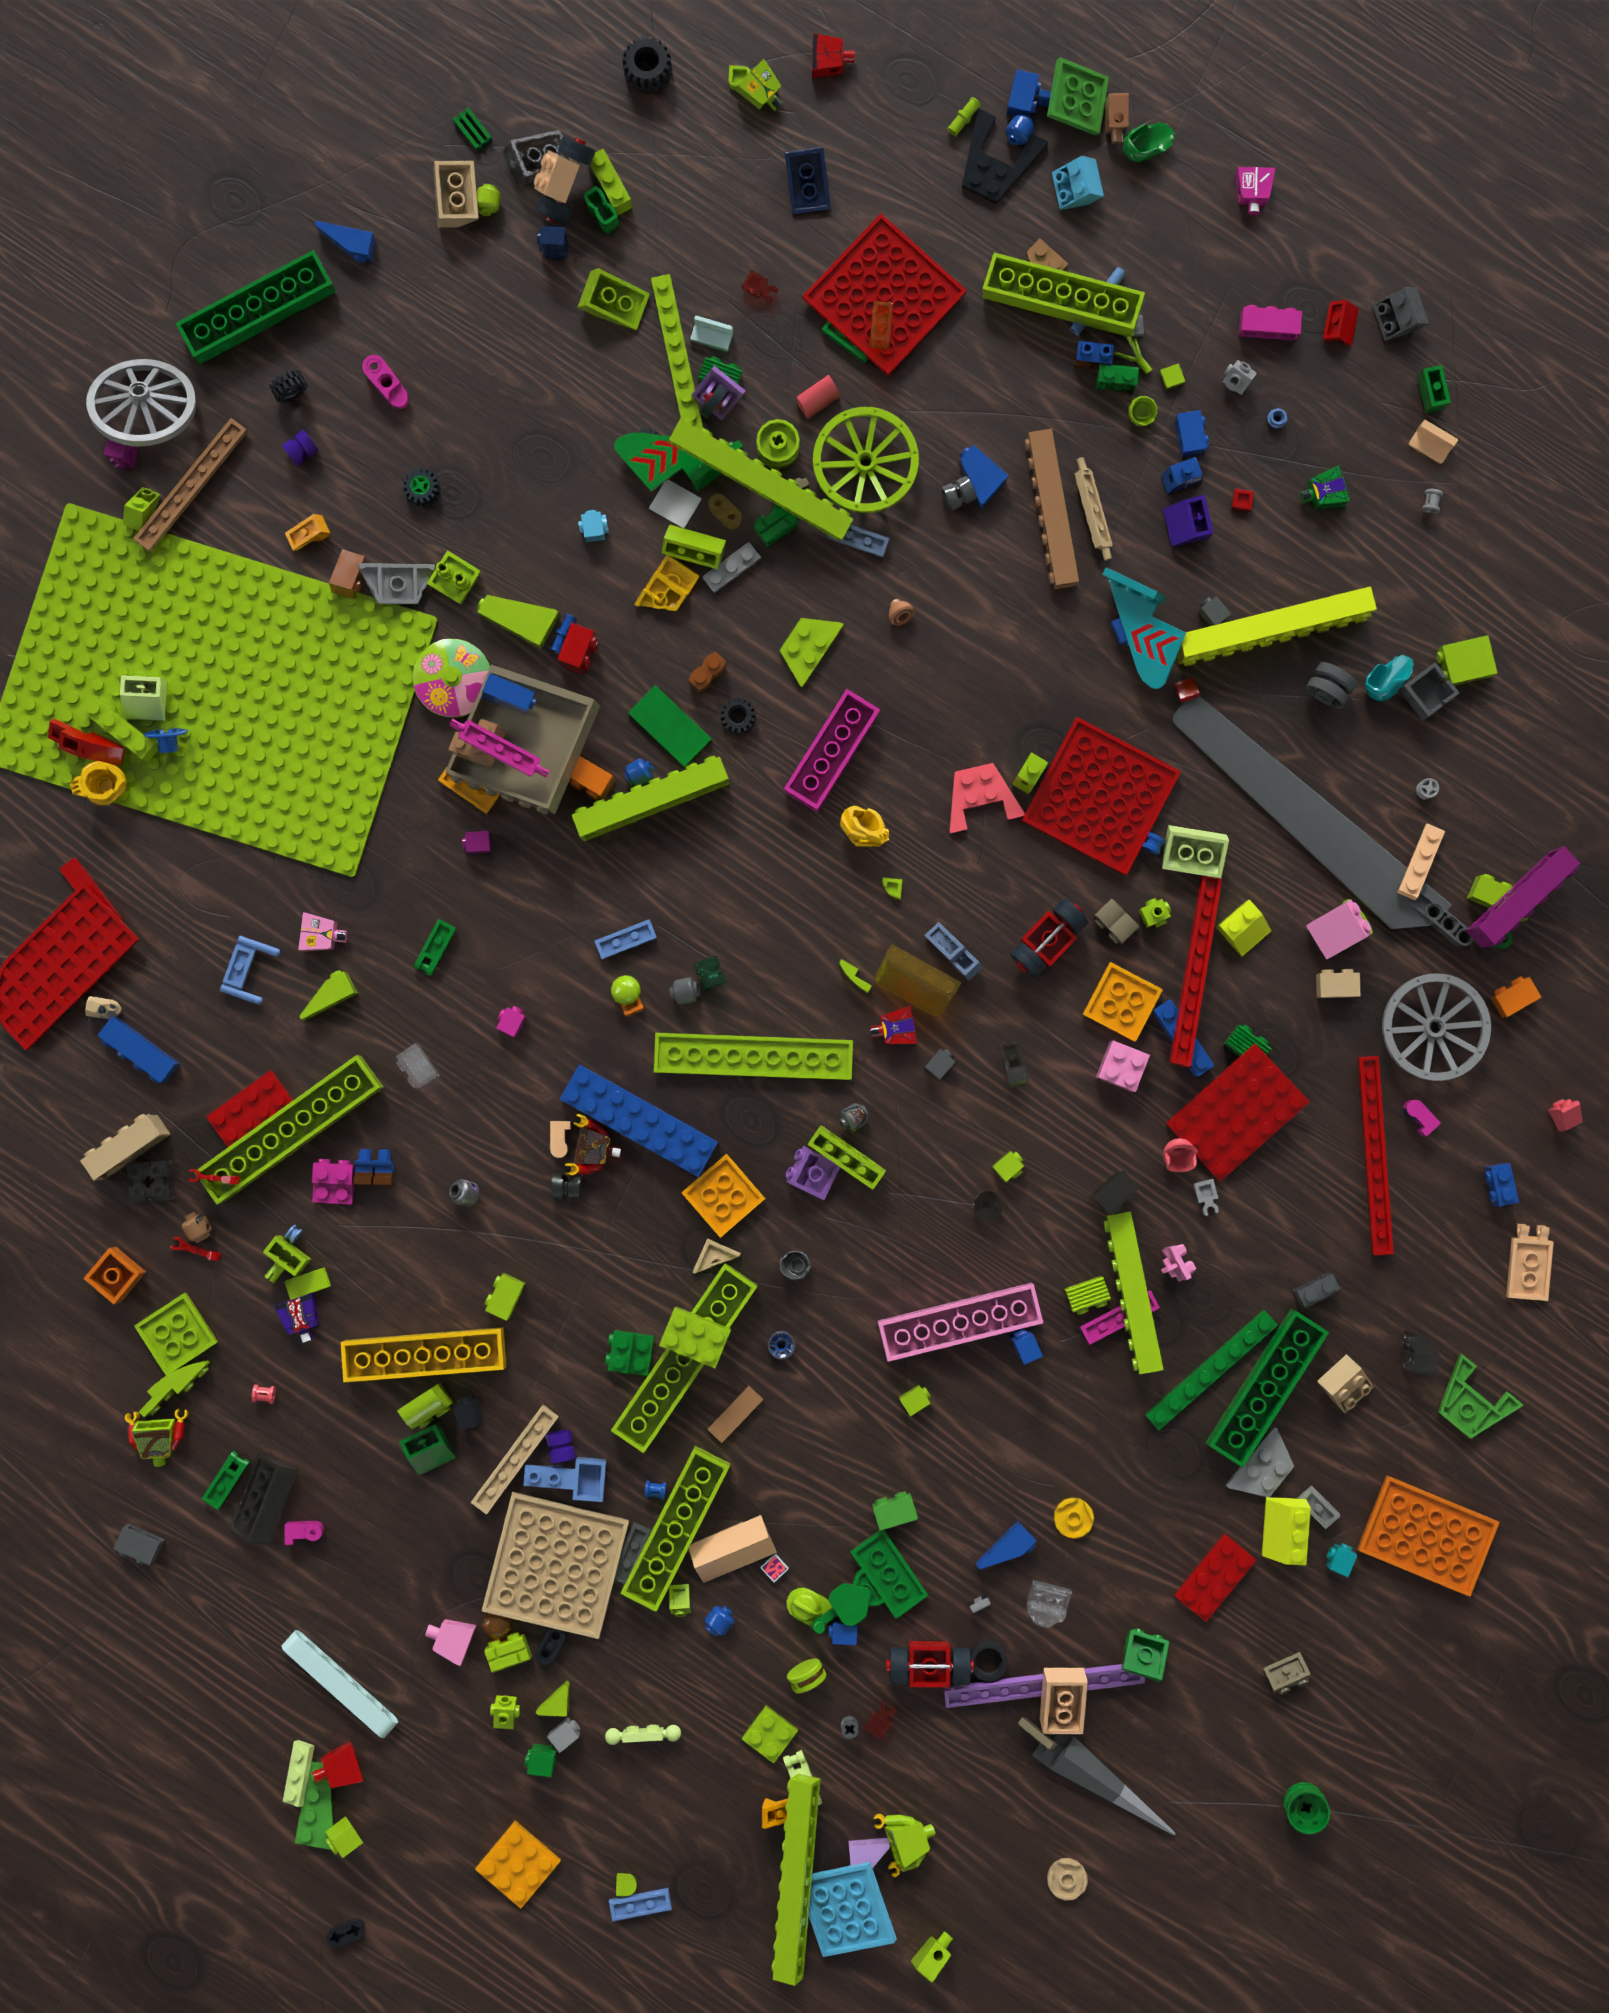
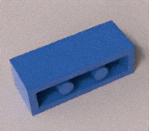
M1022 1328L1012 1332L1013 1335L1009 1338L1018 1358L1024 1365L1043 1357L1034 1335L1028 1329Z

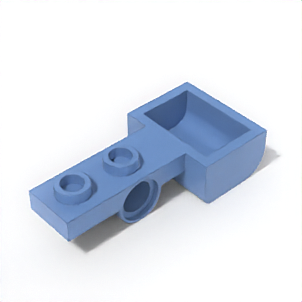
M577 1457L575 1468H565L558 1465H525L524 1486L572 1489L573 1500L603 1502L607 1460Z

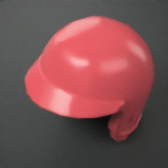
M1181 1138L1168 1142L1163 1151V1159L1167 1170L1187 1172L1195 1169L1197 1148L1189 1141Z

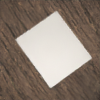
M667 480L663 483L649 509L685 528L701 498Z

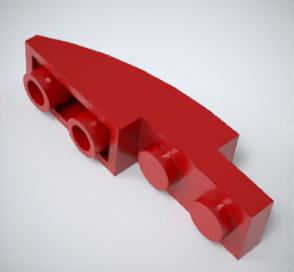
M55 718L49 721L48 738L59 743V749L88 760L101 761L112 765H123L125 747L94 732L86 734Z

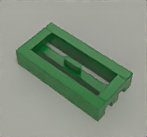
M468 107L465 109V112H460L458 117L455 116L453 118L454 123L476 151H479L492 141V137ZM467 116H469V117L471 118V120L475 123V125H476V126L478 127V129L482 132V134L485 136L486 139H483V138L480 136V134L477 132V130L473 127V125L470 123V121L466 118ZM463 120L480 141L479 144L475 142L460 121Z

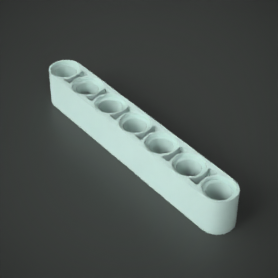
M295 1630L282 1644V1649L379 1737L385 1738L398 1723L397 1718L302 1632Z

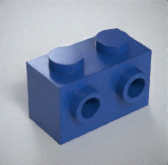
M1501 1163L1484 1167V1177L1489 1187V1199L1492 1205L1500 1207L1519 1203L1511 1164Z

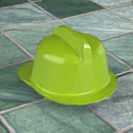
M807 1588L793 1590L787 1599L789 1613L797 1620L809 1626L815 1619L832 1608L825 1597Z

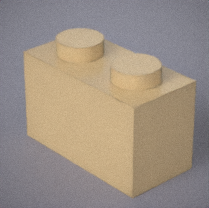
M1342 969L1341 973H1334V970H1322V973L1316 975L1317 998L1360 997V973H1354L1353 969Z

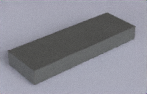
M633 1522L620 1554L614 1581L621 1584L626 1583L652 1529Z

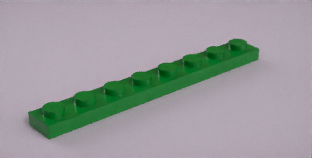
M1262 1310L1145 1414L1146 1417L1160 1430L1278 1326L1277 1323L1265 1310Z

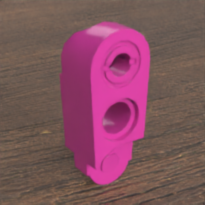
M378 355L366 357L362 367L368 380L394 408H406L409 404V394L384 359ZM373 363L378 365L376 370L371 369ZM391 381L392 385L390 387H383L385 382Z

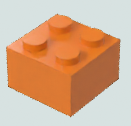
M579 756L569 783L579 791L582 789L586 790L590 798L598 801V799L605 800L615 783V779L610 773Z
M111 1247L84 1277V1280L110 1302L117 1304L123 1301L146 1271L119 1248Z

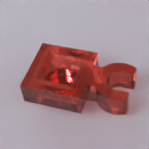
M753 270L750 271L742 285V290L758 299L762 294L768 302H773V297L768 295L769 292L778 293L776 286H768V279Z
M886 1700L881 1703L880 1713L874 1710L864 1726L866 1731L881 1740L892 1723L888 1717L896 1712V1706H893L890 1711L885 1709L887 1705Z

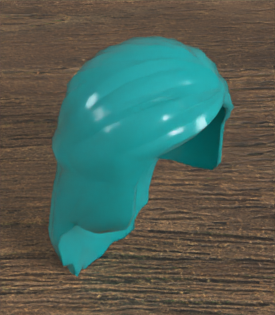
M1401 655L1399 657L1395 656L1386 665L1378 664L1368 674L1365 681V690L1368 696L1377 701H1386L1397 694L1398 690L1412 675L1413 659Z

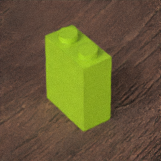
M1488 635L1443 645L1437 649V662L1441 664L1442 671L1446 675L1442 679L1443 683L1449 679L1455 686L1490 678L1497 674Z

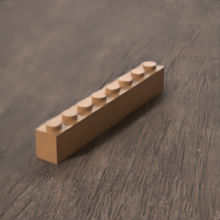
M1052 429L1029 432L1024 442L1026 451L1030 453V458H1028L1029 470H1033L1034 477H1031L1032 488L1036 489L1037 492L1035 505L1036 508L1040 509L1038 522L1039 527H1043L1044 532L1041 535L1042 544L1047 548L1045 562L1046 565H1050L1051 572L1048 573L1049 583L1053 584L1054 590L1077 586L1079 578Z

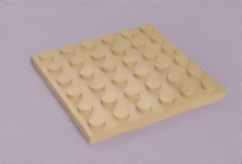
M512 1492L482 1611L599 1639L629 1520Z

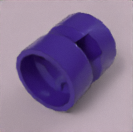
M304 429L295 435V440L289 439L281 445L296 466L303 463L307 455L311 457L319 451Z
M561 1430L546 1434L547 1446L551 1447L549 1451L550 1463L564 1462L576 1458L574 1447L570 1446V1443L573 1441L571 1430Z

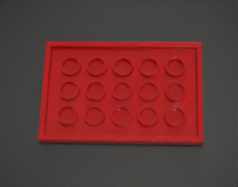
M1254 1043L1171 1117L1166 1124L1179 1138L1189 1141L1197 1148L1196 1156L1219 1181H1222L1310 1101Z

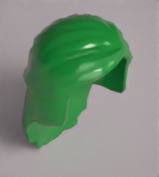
M1158 122L1152 125H1140L1136 129H1132L1125 136L1123 151L1133 162L1149 160L1167 151L1175 139L1173 136L1175 133L1167 123Z

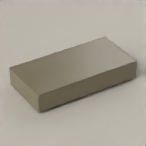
M1022 1717L1018 1722L1019 1726L1048 1750H1054L1058 1745L1047 1734H1043L1042 1730L1029 1719Z

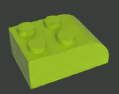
M440 1382L397 1411L411 1429L417 1426L421 1429L434 1420V1415L438 1418L450 1410L449 1405L453 1403V1400Z

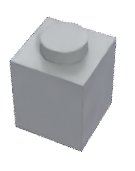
M567 1717L549 1732L547 1738L560 1753L579 1738L580 1727L575 1720L571 1721Z

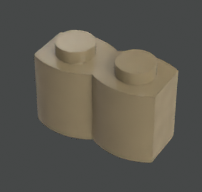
M1113 899L1094 915L1096 919L1094 921L1100 929L1105 928L1110 933L1108 937L1115 944L1117 942L1122 944L1139 928V925Z

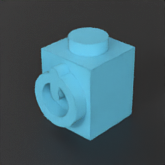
M589 510L582 514V521H578L580 533H584L586 542L605 540V534L609 533L606 515H601V512L596 510Z

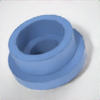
M1273 409L1268 414L1267 421L1271 427L1281 428L1287 422V414L1282 409ZM1275 416H1278L1280 418L1279 422H1276L1274 420Z

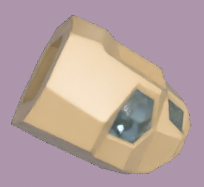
M89 996L85 1012L86 1016L110 1019L111 1017H118L122 1012V1008L114 1000Z

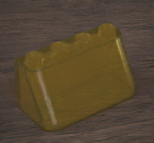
M891 944L875 973V981L879 986L934 1016L944 1013L961 985L960 981Z

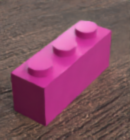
M1248 305L1243 307L1240 312L1239 336L1297 340L1301 334L1302 311H1296L1295 308L1282 310L1274 306L1258 308L1256 305Z

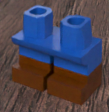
M1079 341L1075 349L1073 367L1091 369L1093 362V370H1098L1100 364L1111 365L1114 345Z
M360 1149L358 1160H355L356 1168L353 1184L394 1185V1161H391L390 1150H378V1160H371L372 1149Z

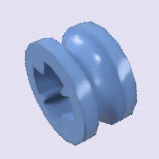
M293 1225L284 1236V1240H289L291 1245L296 1242L303 1232L302 1229L298 1230L296 1225Z

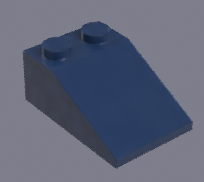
M823 146L785 151L792 213L799 214L831 209Z

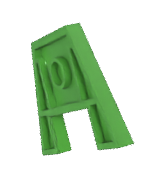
M1460 1353L1438 1413L1471 1439L1522 1407L1523 1404L1508 1392L1504 1393L1495 1406L1489 1403L1465 1383L1477 1366Z

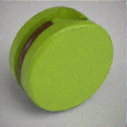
M814 1658L806 1660L791 1669L787 1674V1680L790 1682L795 1693H804L821 1684L827 1674L820 1660Z

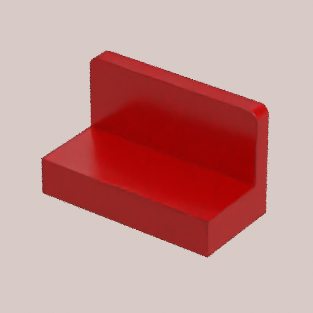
M1348 300L1331 301L1323 340L1326 342L1342 341L1347 346L1352 345L1359 311L1358 307Z

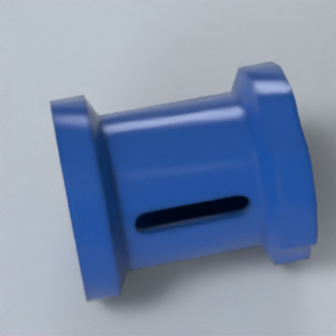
M646 1480L644 1499L654 1497L665 1500L666 1482L658 1484L650 1483V1481Z

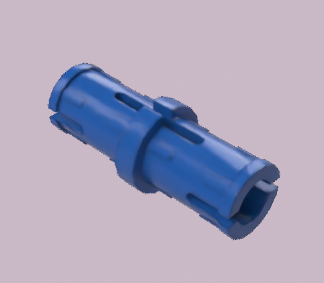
M570 614L565 615L560 629L556 631L557 636L550 648L551 651L560 654L571 623L575 624L577 621L576 617Z

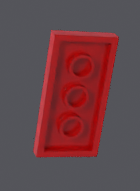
M270 1070L206 1117L226 1146L229 1147L284 1108L293 1099L275 1073Z
M1224 1533L1174 1596L1207 1622L1255 1563L1256 1559Z

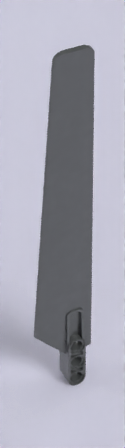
M1199 696L1184 701L1174 713L1172 719L1174 725L1390 929L1432 926L1457 947L1468 946L1474 941L1466 932L1468 927L1447 911L1452 904L1425 882L1416 900L1397 893L1407 867ZM1430 907L1436 911L1434 918L1428 913ZM1445 920L1451 923L1450 930L1444 928ZM1460 933L1466 935L1467 940L1465 943L1459 940Z

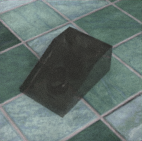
M560 130L509 140L502 153L517 188L534 184L536 175L542 169V158L547 154L548 150L570 160L569 157L558 152L563 138Z

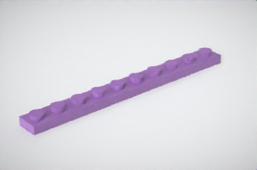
M1122 1664L1084 1669L1088 1682L1087 1690L1145 1683V1678L1121 1670ZM1043 1674L974 1682L968 1686L950 1685V1687H944L946 1708L1039 1697L1042 1695Z

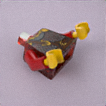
M577 1114L576 1116L581 1117V1122L578 1124L574 1122V1125L580 1127L573 1163L565 1164V1166H571V1172L565 1174H591L601 1170L603 1165H607L608 1157L620 1159L622 1147L611 1145L612 1137L609 1136V1131L600 1122Z

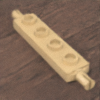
M1081 457L1076 459L1079 471L1074 473L1076 485L1080 492L1081 503L1087 517L1086 521L1092 535V542L1095 548L1102 550L1104 561L1112 559L1109 549L1112 546V541L1093 473L1086 467L1085 458Z

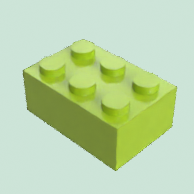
M675 1306L659 1346L716 1368L731 1329Z

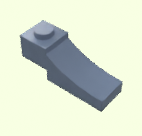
M939 922L924 935L968 981L983 968L980 962Z

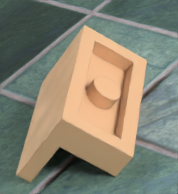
M1424 420L1419 425L1408 445L1437 463L1442 464L1458 439Z

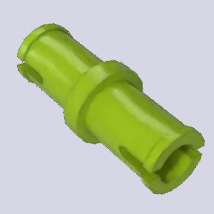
M971 97L965 107L957 112V117L947 127V130L953 136H957L965 124L971 121L972 115L981 106L980 102L976 98Z

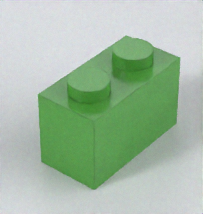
M906 1491L895 1494V1498L887 1500V1497L875 1500L876 1503L872 1504L880 1531L918 1519L910 1493L906 1494Z

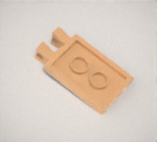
M1517 1224L1518 1238L1511 1239L1506 1297L1548 1301L1554 1243L1553 1241H1548L1549 1227L1537 1225L1536 1237L1528 1236L1530 1226Z

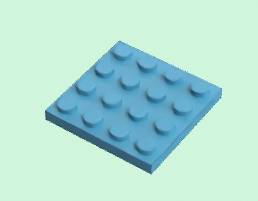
M870 1862L812 1874L809 1918L823 1957L895 1943L897 1938Z

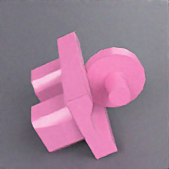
M1181 1244L1164 1248L1162 1252L1165 1259L1162 1261L1166 1267L1161 1269L1162 1273L1169 1272L1171 1278L1176 1277L1178 1282L1190 1279L1196 1267L1192 1261L1183 1262L1181 1257L1187 1254L1185 1246Z

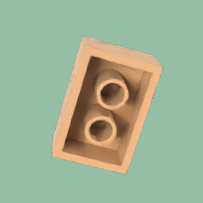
M1044 1668L1040 1707V1723L1043 1734H1083L1088 1683L1084 1668Z

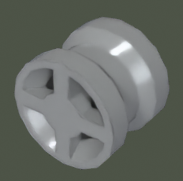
M1432 778L1421 781L1416 787L1417 796L1423 800L1431 799L1439 792V784Z

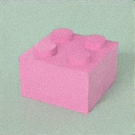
M1112 1040L1109 1042L1096 1078L1130 1092H1136L1150 1055Z

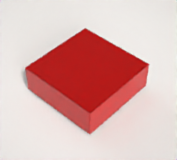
M1235 488L1231 509L1251 512L1254 492Z
M1193 677L1174 683V688L1180 702L1200 696Z

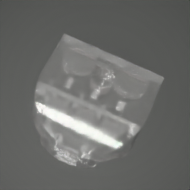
M1033 1580L1027 1597V1614L1032 1618L1033 1623L1041 1627H1052L1053 1624L1059 1621L1063 1622L1066 1618L1072 1590Z

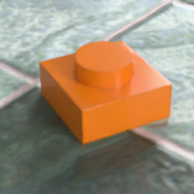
M639 997L632 1004H620L625 1017L644 1010Z

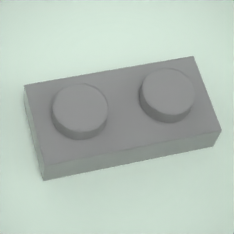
M1312 1485L1297 1498L1307 1500L1311 1507L1310 1514L1325 1529L1340 1517V1513Z

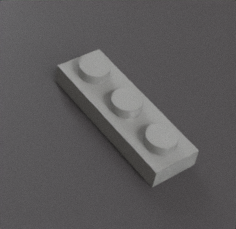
M748 542L722 561L718 569L713 568L702 578L715 594L759 561L761 557L750 542Z

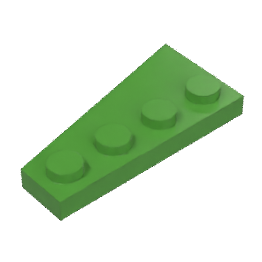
M312 1761L304 1805L301 1806L295 1843L331 1850L326 1842L328 1836L325 1831L334 1825L332 1788L329 1787L327 1779L315 1784L312 1772L323 1768L321 1762Z

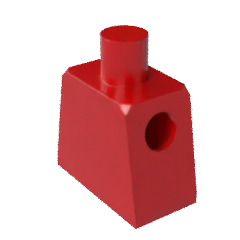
M350 1741L321 1757L323 1768L312 1772L315 1784L327 1779L330 1788L363 1781Z

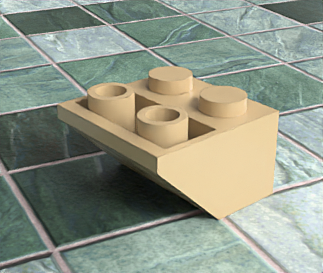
M1347 1354L1317 1381L1326 1394L1344 1413L1354 1408L1356 1403L1368 1395L1371 1389L1374 1388L1362 1368Z

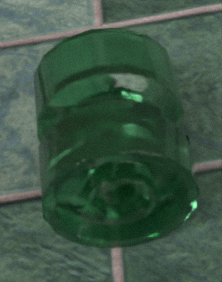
M717 955L693 964L697 975H701L699 981L703 990L727 982L723 971L718 969L721 965Z

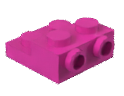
M318 1159V1163H313L312 1202L352 1205L354 1201L355 1184H353L356 1166L350 1164L349 1160H338V1164L330 1163V1159Z

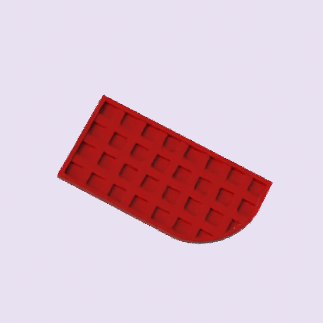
M82 883L4 961L0 968V1022L25 1050H29L140 940L86 883Z

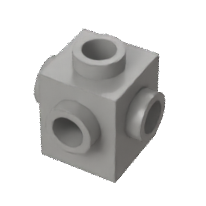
M1237 360L1234 365L1230 364L1223 373L1226 377L1222 382L1226 384L1228 389L1242 395L1257 373L1247 363Z

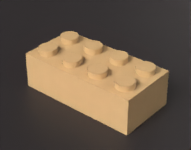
M142 1114L134 1119L135 1123L130 1127L126 1125L117 1131L118 1135L114 1138L108 1137L103 1140L101 1147L96 1150L93 1148L84 1154L85 1158L80 1161L93 1180L107 1179L171 1135L159 1116L150 1114L145 1116V1114Z

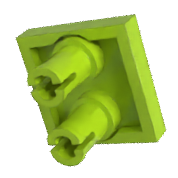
M447 550L442 560L437 563L436 569L428 580L427 585L461 605L482 572Z

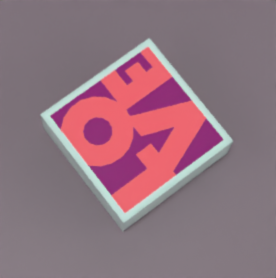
M776 1553L760 1567L773 1582L789 1569Z

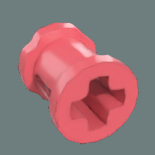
M254 1385L252 1391L253 1403L257 1401L269 1402V1404L274 1403L276 1396L275 1386L266 1388Z

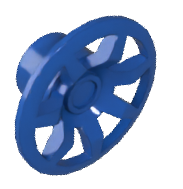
M171 728L165 733L163 729L147 732L144 734V737L157 738L158 752L169 753L179 750L177 735L186 734L188 730Z

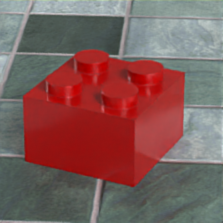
M571 623L558 656L561 667L584 675L585 670H589L592 662L590 656L592 652H596L599 644L593 630Z

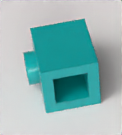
M1344 1543L1341 1546L1334 1544L1333 1548L1331 1547L1327 1553L1328 1560L1325 1566L1330 1570L1349 1577L1357 1554L1352 1551L1353 1548Z

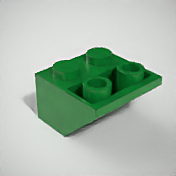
M436 1422L399 1441L407 1460L419 1475L456 1458L440 1422Z

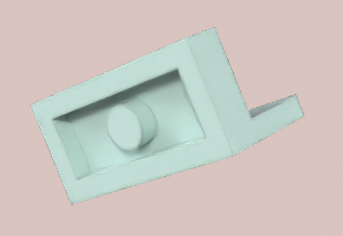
M695 316V325L690 338L691 342L728 352L733 337V327Z

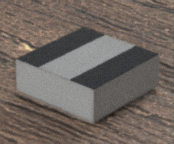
M987 1594L968 1602L974 1613L991 1604Z

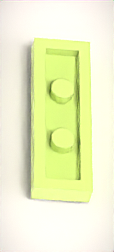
M300 1740L294 1741L283 1802L296 1807L304 1805L314 1745Z

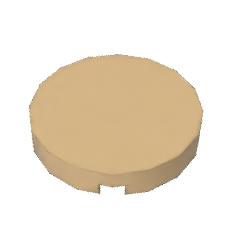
M1062 1858L1055 1861L1047 1874V1883L1051 1892L1057 1898L1065 1901L1074 1900L1083 1894L1088 1884L1087 1874L1083 1865L1071 1858Z

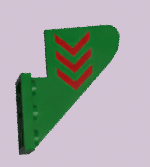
M628 433L619 437L614 444L617 454L650 491L656 489L682 469L691 479L693 487L697 492L722 475L719 471L668 443L670 436ZM737 440L735 443L730 442L729 447H731L732 449L737 450L738 448L743 450V446L739 442V440Z

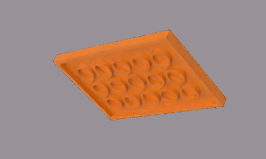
M1386 1475L1357 1550L1470 1597L1500 1522Z

